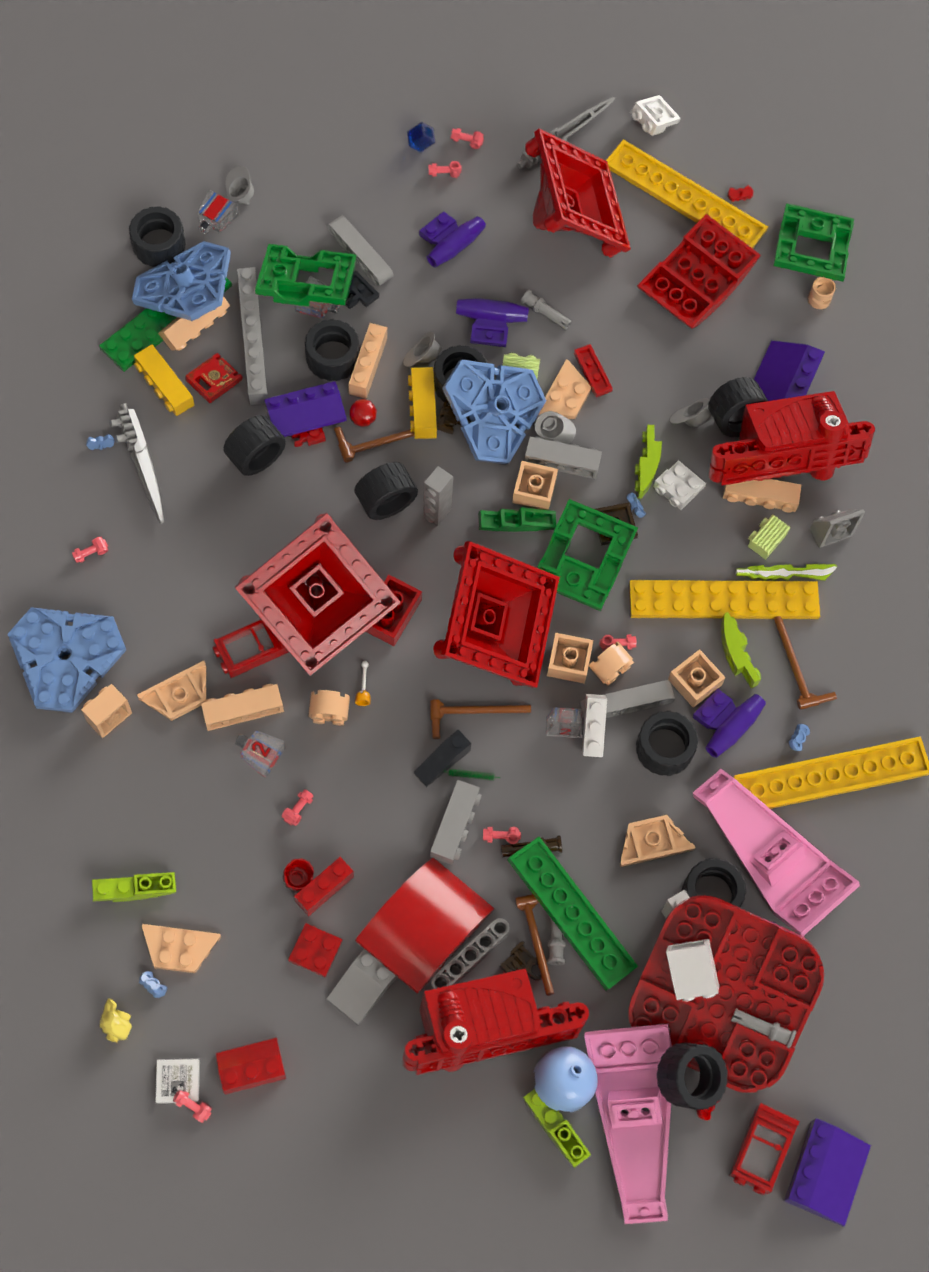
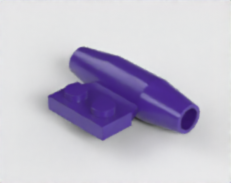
M444 211L419 230V236L431 245L436 244L427 256L429 264L432 267H437L458 255L473 243L486 228L485 221L477 216L458 226L456 220Z
M482 298L458 299L456 314L476 319L472 325L470 343L506 347L508 336L506 323L527 322L529 307L508 301Z
M717 688L693 714V718L707 729L716 730L705 747L706 751L711 756L717 758L732 747L755 723L766 705L765 700L761 696L754 694L736 708L733 699Z

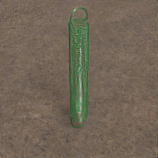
M449 768V771L445 772L448 773V776L497 778L489 775H467L482 773Z

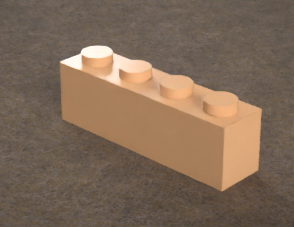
M223 296L222 305L217 309L193 321L177 317L158 334L171 351H180L187 346L186 342L188 340H194L201 334L199 331L213 325V320L216 317L220 318L227 313L226 309L230 305Z
M373 323L369 324L349 381V395L367 399L387 341V327Z
M774 479L728 484L724 486L723 499H727L729 502H744L749 506L761 505L766 509H782V511L787 513L796 512L802 485Z
M266 684L259 689H246L243 693H230L223 698H210L201 703L208 731L284 712L277 684Z

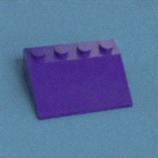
M771 340L754 380L758 383L768 401L807 395L825 351L807 344Z
M815 1118L810 1123L784 1202L845 1227L871 1145L832 1124Z

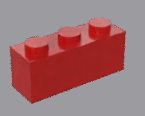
M340 856L294 896L295 902L309 917L354 878V871Z

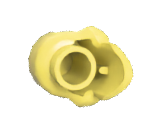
M108 998L101 1015L100 1028L107 1035V1040L117 1043L118 1040L127 1039L132 1028L129 1022L131 1016L116 1010L117 1004Z

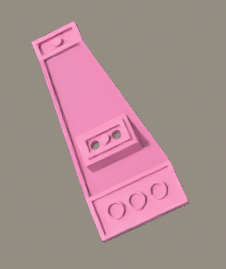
M720 769L693 792L694 798L710 811L773 914L799 935H806L860 886L858 880L829 860L724 770Z
M668 1024L585 1032L587 1054L597 1071L598 1084L595 1093L622 1203L625 1224L668 1221L665 1188L671 1103L662 1096L657 1084L658 1063L661 1060V1056L671 1047ZM642 1108H648L649 1111H643ZM625 1109L628 1113H623L621 1110Z

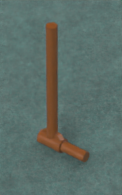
M341 427L334 428L344 462L352 461L357 452L414 436V432H411L410 429L352 446V444L345 440Z
M781 616L775 617V624L801 693L797 700L798 708L802 710L837 699L835 692L820 696L808 692Z
M433 699L430 700L432 738L440 739V720L444 717V714L531 713V705L444 706L440 700Z
M533 894L516 897L517 909L525 911L546 995H553L554 990L532 910L539 902Z

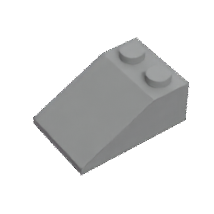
M864 509L837 510L831 513L830 516L816 518L812 523L810 531L818 547L821 548L852 537L865 511Z
M364 949L348 968L327 1000L359 1025L398 977Z

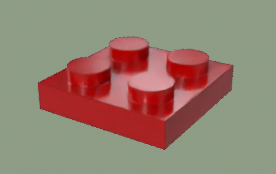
M305 923L288 961L326 978L343 939Z

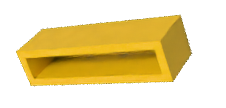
M153 344L134 355L135 368L139 373L142 372L145 375V381L149 386L152 385L155 388L156 396L165 401L164 405L169 412H173L177 417L195 406L193 396Z
M433 367L411 368V375H408V386H412V390H409V401H413V405H409L410 417L413 416L414 421H410L411 432H414L415 439L437 438Z

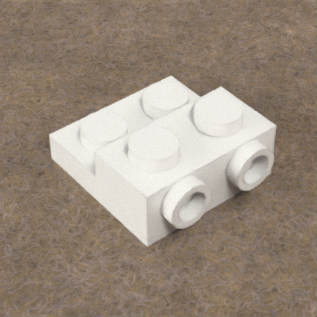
M660 95L636 102L631 111L633 119L639 121L642 124L643 130L652 136L664 132L666 127L677 124L680 120V117Z
M679 460L669 470L664 471L654 483L656 492L666 497L672 506L680 510L706 486L702 479Z

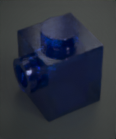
M423 122L407 132L409 146L419 152H423L436 143L434 128Z

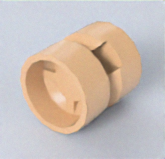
M819 277L814 281L808 296V302L813 308L822 310L830 305L836 290L834 281L824 277Z

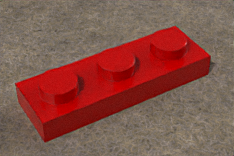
M591 344L575 349L574 355L589 385L592 387L591 389L595 397L612 392L613 387Z

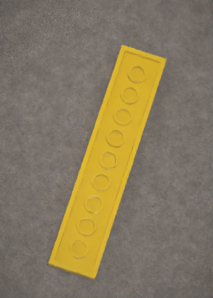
M624 139L606 160L610 171L696 223L705 214L709 215L752 249L768 230V226Z
M630 580L631 618H723L727 612L735 619H774L778 616H781L782 619L820 618L818 581Z
M920 736L734 775L733 778L768 808L772 809L928 776L929 760Z

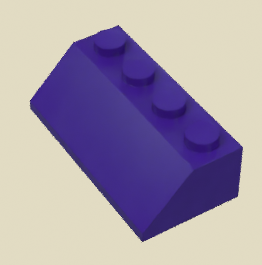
M335 381L264 399L269 420L284 437L347 421L340 392Z

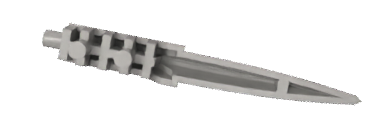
M615 97L588 109L559 129L555 128L550 134L567 141V138L608 107L615 100ZM525 151L520 156L521 161L517 163V167L522 169L526 166L529 169L538 163L541 157L540 155L536 158L530 157Z
M124 403L120 405L121 410L118 411L116 419L110 420V426H119L122 429V435H116L115 440L117 443H127V451L133 450L131 458L134 461L148 500L159 522L162 524L164 523L161 497L147 443L135 410L128 409L127 404Z

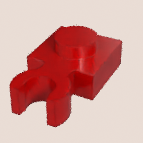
M322 427L291 435L292 439H300L294 442L295 447L302 446L304 442L311 446L326 441Z

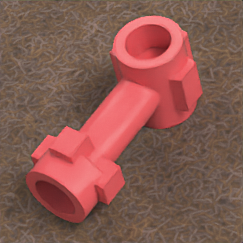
M453 128L451 133V139H454L455 142H458L459 139L471 142L470 146L474 149H479L484 141V135L478 131H475L473 135L462 133L459 128Z
M452 161L450 166H437V163H432V165H429V175L437 177V173H450L451 177L457 178L461 173V165L457 161Z
M97 537L92 540V546L81 551L79 548L75 549L72 552L75 562L82 563L85 561L84 557L95 552L98 555L107 553L108 545L105 539Z
M605 635L599 642L600 647L604 651L611 645L616 644L617 641L622 646H626L627 650L636 648V636L626 635V638L613 639L611 635Z
M306 789L297 795L300 799L293 809L286 808L282 814V818L289 825H298L302 818L299 815L300 811L306 803L311 804L314 795Z
M493 827L483 829V841L492 843L493 839H507L508 843L516 844L521 840V832L517 827H511L508 831H493Z
M179 1090L173 1098V1101L176 1102L175 1104L178 1107L184 1105L194 1112L192 1116L199 1122L203 1123L204 1120H207L212 1114L211 1110L213 1108L203 1101L200 1105L188 1098L189 1093L187 1091Z

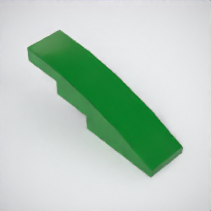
M521 507L519 510L500 509L498 512L486 510L478 512L479 530L524 532L555 530L557 526L556 511Z

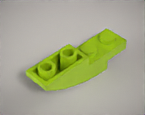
M647 424L646 431L642 432V442H645V448H642V457H640L639 463L635 464V475H638V480H635V491L638 492L639 499H642L650 488L660 461L662 441H655V425Z
M727 612L724 614L721 623L723 650L733 674L736 676L742 673L752 689L758 686L761 674L752 665L749 654L746 651L744 652L748 644L747 637L738 629L735 618L731 617Z
M175 872L139 874L126 878L95 879L91 882L93 902L110 900L113 902H124L176 893Z
M535 1089L523 1097L541 1127L574 1168L591 1156L568 1121L563 1118L559 1111L548 1107L540 1099Z

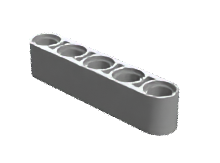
M343 215L327 224V229L333 238L348 254H356V263L377 286L382 285L394 276L388 264Z
M665 680L604 694L607 697L606 718L672 703L676 699L670 681ZM586 699L580 701L579 703L583 717L585 715Z
M502 918L494 920L433 977L431 989H436L435 983L440 980L444 981L446 986L460 982L508 936L509 923ZM499 925L503 926L505 932L499 934L494 928ZM487 939L491 945L489 947H482L480 941ZM467 953H473L476 956V959L474 961H468L466 960L465 955ZM456 966L460 968L461 973L453 975L450 969Z

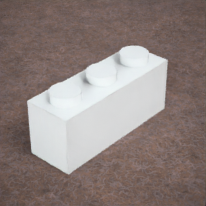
M586 694L582 743L583 756L603 757L607 709L606 695Z

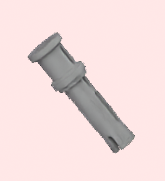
M530 289L525 292L520 301L522 304L531 307L534 312H540L564 328V330H567L572 320L547 305L543 298L534 295Z
M551 919V940L547 943L549 947L547 964L555 966L564 965L563 949L566 947V943L563 940L562 932Z
M738 1009L735 1010L731 1020L767 1035L771 1041L781 1042L789 1049L796 1034L795 1030L790 1031L780 1027L779 1023L770 1024Z

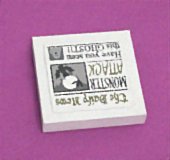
M157 1060L156 1103H176L173 1101V1098L179 1090L187 1091L189 1093L188 1098L194 1102H199L200 1060Z

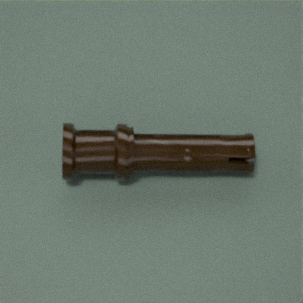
M560 835L549 839L541 837L551 852L558 851L562 853ZM530 842L501 845L502 858L512 856Z

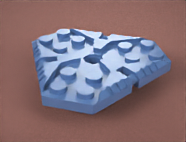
M203 241L173 257L174 262L169 264L168 261H165L137 276L132 295L134 305L159 312L165 311L166 314L190 321L217 309L222 305L226 284L225 278L227 277L231 256L229 248Z
M460 360L442 388L457 421H460L462 425L461 430L467 439L466 441L469 444L475 461L500 464L510 463L526 436L524 431L531 428L546 402V398L533 370L503 365L495 368L494 364ZM467 416H469L471 423H468Z
M31 607L8 633L19 666L24 670L23 676L36 709L73 713L97 685L95 680L99 676L103 678L126 651L113 616L81 614L77 612L69 614L68 611ZM68 622H73V626H67ZM70 655L68 659L62 660L63 656ZM37 663L38 666L31 668V665ZM89 669L93 671L90 675L86 674Z

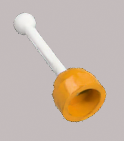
M363 661L361 663L363 668L362 690L356 694L355 704L368 706L371 703V697L365 688L366 671L369 663Z

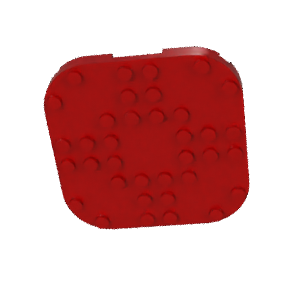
M705 895L685 899L671 910L665 920L632 995L628 1013L629 1023L631 1027L668 1024L671 1047L674 1044L693 1043L715 1048L722 1055L728 1071L726 1087L745 1093L757 1092L758 1090L773 1086L783 1076L795 1051V1046L823 987L824 969L821 957L812 943L803 936L724 900ZM709 939L719 983L718 994L711 998L695 997L691 1001L676 1000L666 953L668 945ZM738 1009L770 1024L779 1023L780 1027L787 1030H795L796 1034L790 1049L781 1042L771 1041L767 1035L731 1021L735 1010ZM692 1058L687 1067L700 1072L695 1058Z

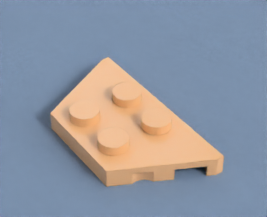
M566 359L545 396L546 402L538 416L544 412L553 411L568 419H576L591 392L592 387L569 360Z
M205 661L137 694L139 700L171 721L200 707L201 703L207 700Z
M668 815L632 822L628 824L620 867L694 851L695 845L687 840L683 835L684 833L674 825Z
M142 924L153 966L157 969L196 973L203 960L208 957L213 946L221 938V935L217 933Z

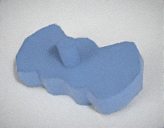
M107 434L105 437H88L86 445L90 450H103V448H111L115 440L110 434Z
M633 492L629 493L626 498L631 503V511L634 510L639 518L644 517L646 512L639 499H637Z
M798 724L796 726L794 735L791 736L789 746L792 750H802V743L805 742L806 736L810 734V729L807 725Z
M146 971L141 974L139 983L154 998H160L165 995L167 987L161 985L159 980L153 977L152 972Z

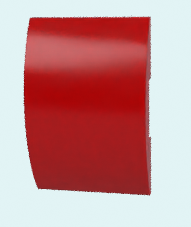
M705 214L683 237V241L663 262L660 261L637 287L693 329L707 319L732 294L761 255L709 215Z
M432 858L419 868L390 897L361 931L355 941L418 994L444 966L449 957L474 933L495 908L435 858Z

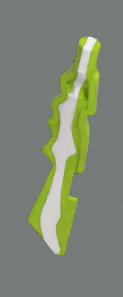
M791 564L774 565L771 567L759 565L749 566L748 568H736L735 573L736 576H747L753 580L760 578L764 581L769 579L775 581L778 578L788 581L792 576L825 581L834 572L837 565L806 564V568H794Z

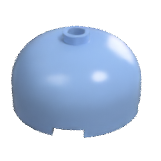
M568 1046L557 1047L546 1053L535 1066V1090L540 1099L555 1111L575 1112L586 1105L596 1092L598 1084L596 1068L592 1060L579 1049Z

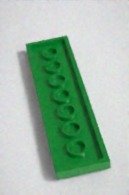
M227 277L225 278L224 292L232 287V282ZM146 308L100 344V350L125 372L136 363L135 354L152 344L156 347L164 341L158 333L177 317L166 314L165 311L159 312Z
M540 836L507 859L605 991L638 967Z

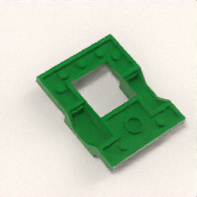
M786 203L773 266L843 282L846 274L849 255L848 248L854 219ZM798 235L830 242L828 260L795 253Z
M268 244L256 284L255 294L273 296V302L309 307L310 302L313 301L345 305L356 264V254L320 250L311 257L296 255L288 246ZM320 267L334 269L330 286L296 282L299 270L318 273Z
M569 499L553 532L548 548L537 568L560 577L557 588L558 594L601 611L620 572L638 527ZM578 525L612 538L599 569L565 555Z

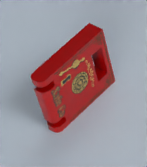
M216 353L185 375V379L211 404L241 382L243 376L238 374V371L224 358H221L220 354ZM200 378L211 387L209 390L206 391L199 384Z

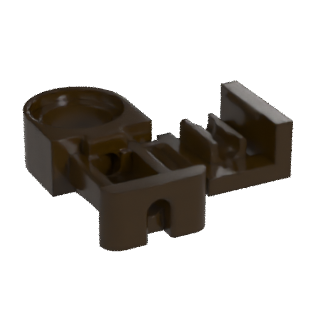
M445 401L440 411L441 420L437 425V430L453 435V426L461 425V423L457 421L453 409Z
M521 941L513 948L510 957L499 966L505 973L522 970L525 967L524 969H526L527 974L533 980L542 979L541 975L536 976L532 973V967L538 965V961L523 946L524 941Z

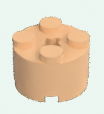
M617 641L616 644L611 645L598 656V660L596 662L593 661L589 667L603 684L606 683L609 686L620 675L619 672L624 674L631 668L634 662L629 653Z
M318 690V694H315L313 691L311 692L308 716L316 724H325V721H333V725L343 726L344 721L348 720L350 696L345 694V697H342L340 692Z

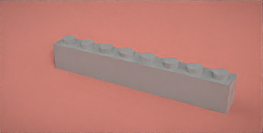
M255 267L239 268L237 272L250 405L265 404L264 399H267L268 395L258 295L255 294L257 284Z

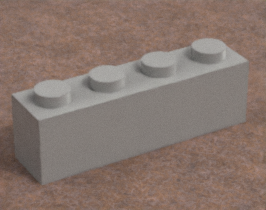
M530 436L525 462L556 468L564 473L596 479L602 451H598L595 448H583L576 444H564L557 440H545L538 436Z
M439 466L424 482L423 503L424 518L428 522H434L437 525L451 511L453 476Z
M457 780L430 851L431 858L453 865L454 860L459 859L462 851L459 846L461 841H466L469 832L466 830L468 823L472 824L475 813L472 811L475 805L479 806L482 797L479 794L480 787Z

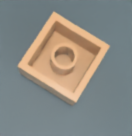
M522 461L512 503L549 510L558 469Z
M555 633L547 676L585 684L593 640Z
M699 649L672 670L668 680L694 708L716 691L717 688L721 687L726 677Z
M112 684L102 688L98 696L93 700H88L81 709L87 723L102 739L132 714L128 700Z

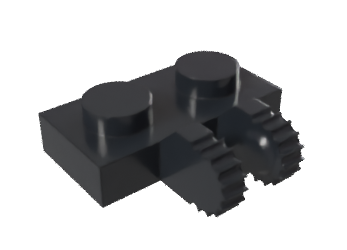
M354 271L347 296L348 299L351 294L354 295L346 304L349 309L356 306L359 301L367 307L379 298V293L357 271Z

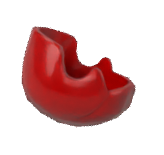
M366 399L355 401L350 407V419L357 426H369L376 420L377 410L375 405Z
M294 859L286 865L283 871V882H285L289 889L301 891L313 880L314 868L305 859Z

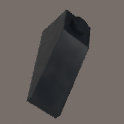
M458 729L414 771V774L428 787L469 753L472 743Z

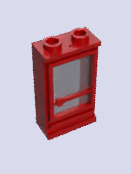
M262 619L218 639H213L215 646L212 649L217 658H221V668L224 674H229L230 678H234L289 653L287 648Z
M762 1103L757 1105L729 1176L733 1177V1181L742 1186L747 1184L753 1187L752 1190L760 1195L771 1193L800 1121Z

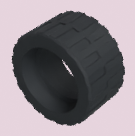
M152 206L141 210L132 218L129 225L131 244L134 254L143 264L151 267H156L165 261H168L170 264L175 261L173 257L184 252L186 241L183 225L179 216L174 211L166 207ZM161 229L173 234L169 240L161 244H149L142 240L147 233L153 230Z
M329 319L316 323L310 328L305 337V354L308 368L315 376L327 381H339L352 375L360 352L359 336L355 329L342 320ZM331 341L340 342L349 348V351L344 356L337 359H327L316 352L322 344Z
M466 345L449 347L438 355L434 363V389L437 396L443 402L447 401L448 405H450V402H448L442 389L447 381L444 377L445 373L455 368L460 360L487 363L483 354L475 348Z
M747 377L735 378L727 381V383L721 385L714 392L708 403V409L725 436L740 437L745 405L766 402L768 400L755 380Z
M257 415L242 422L229 434L223 451L243 475L252 476L265 470L277 460L285 448L286 439L267 416Z
M400 462L386 463L372 469L359 480L354 489L366 514L373 520L389 518L403 511L415 500L418 494L417 487L405 466Z
M660 711L651 715L643 723L636 741V753L638 754L639 761L650 772L660 776H672L673 774L680 773L691 763L697 750V730L686 716L678 712ZM661 729L677 733L684 742V752L674 758L658 755L649 744L651 733Z
M710 858L699 862L691 869L682 886V891L685 890L690 898L697 896L695 891L697 881L703 876L712 875L723 879L730 887L732 893L730 904L741 907L745 900L746 883L742 873L735 865L730 864L726 860Z
M680 1043L669 1047L661 1056L657 1066L658 1088H660V1093L665 1097L666 1101L677 1107L705 1110L713 1107L721 1100L728 1083V1071L725 1060H723L722 1055L715 1048L704 1044ZM692 1058H695L700 1070V1079L697 1088L690 1094L685 1086L684 1075L688 1063Z

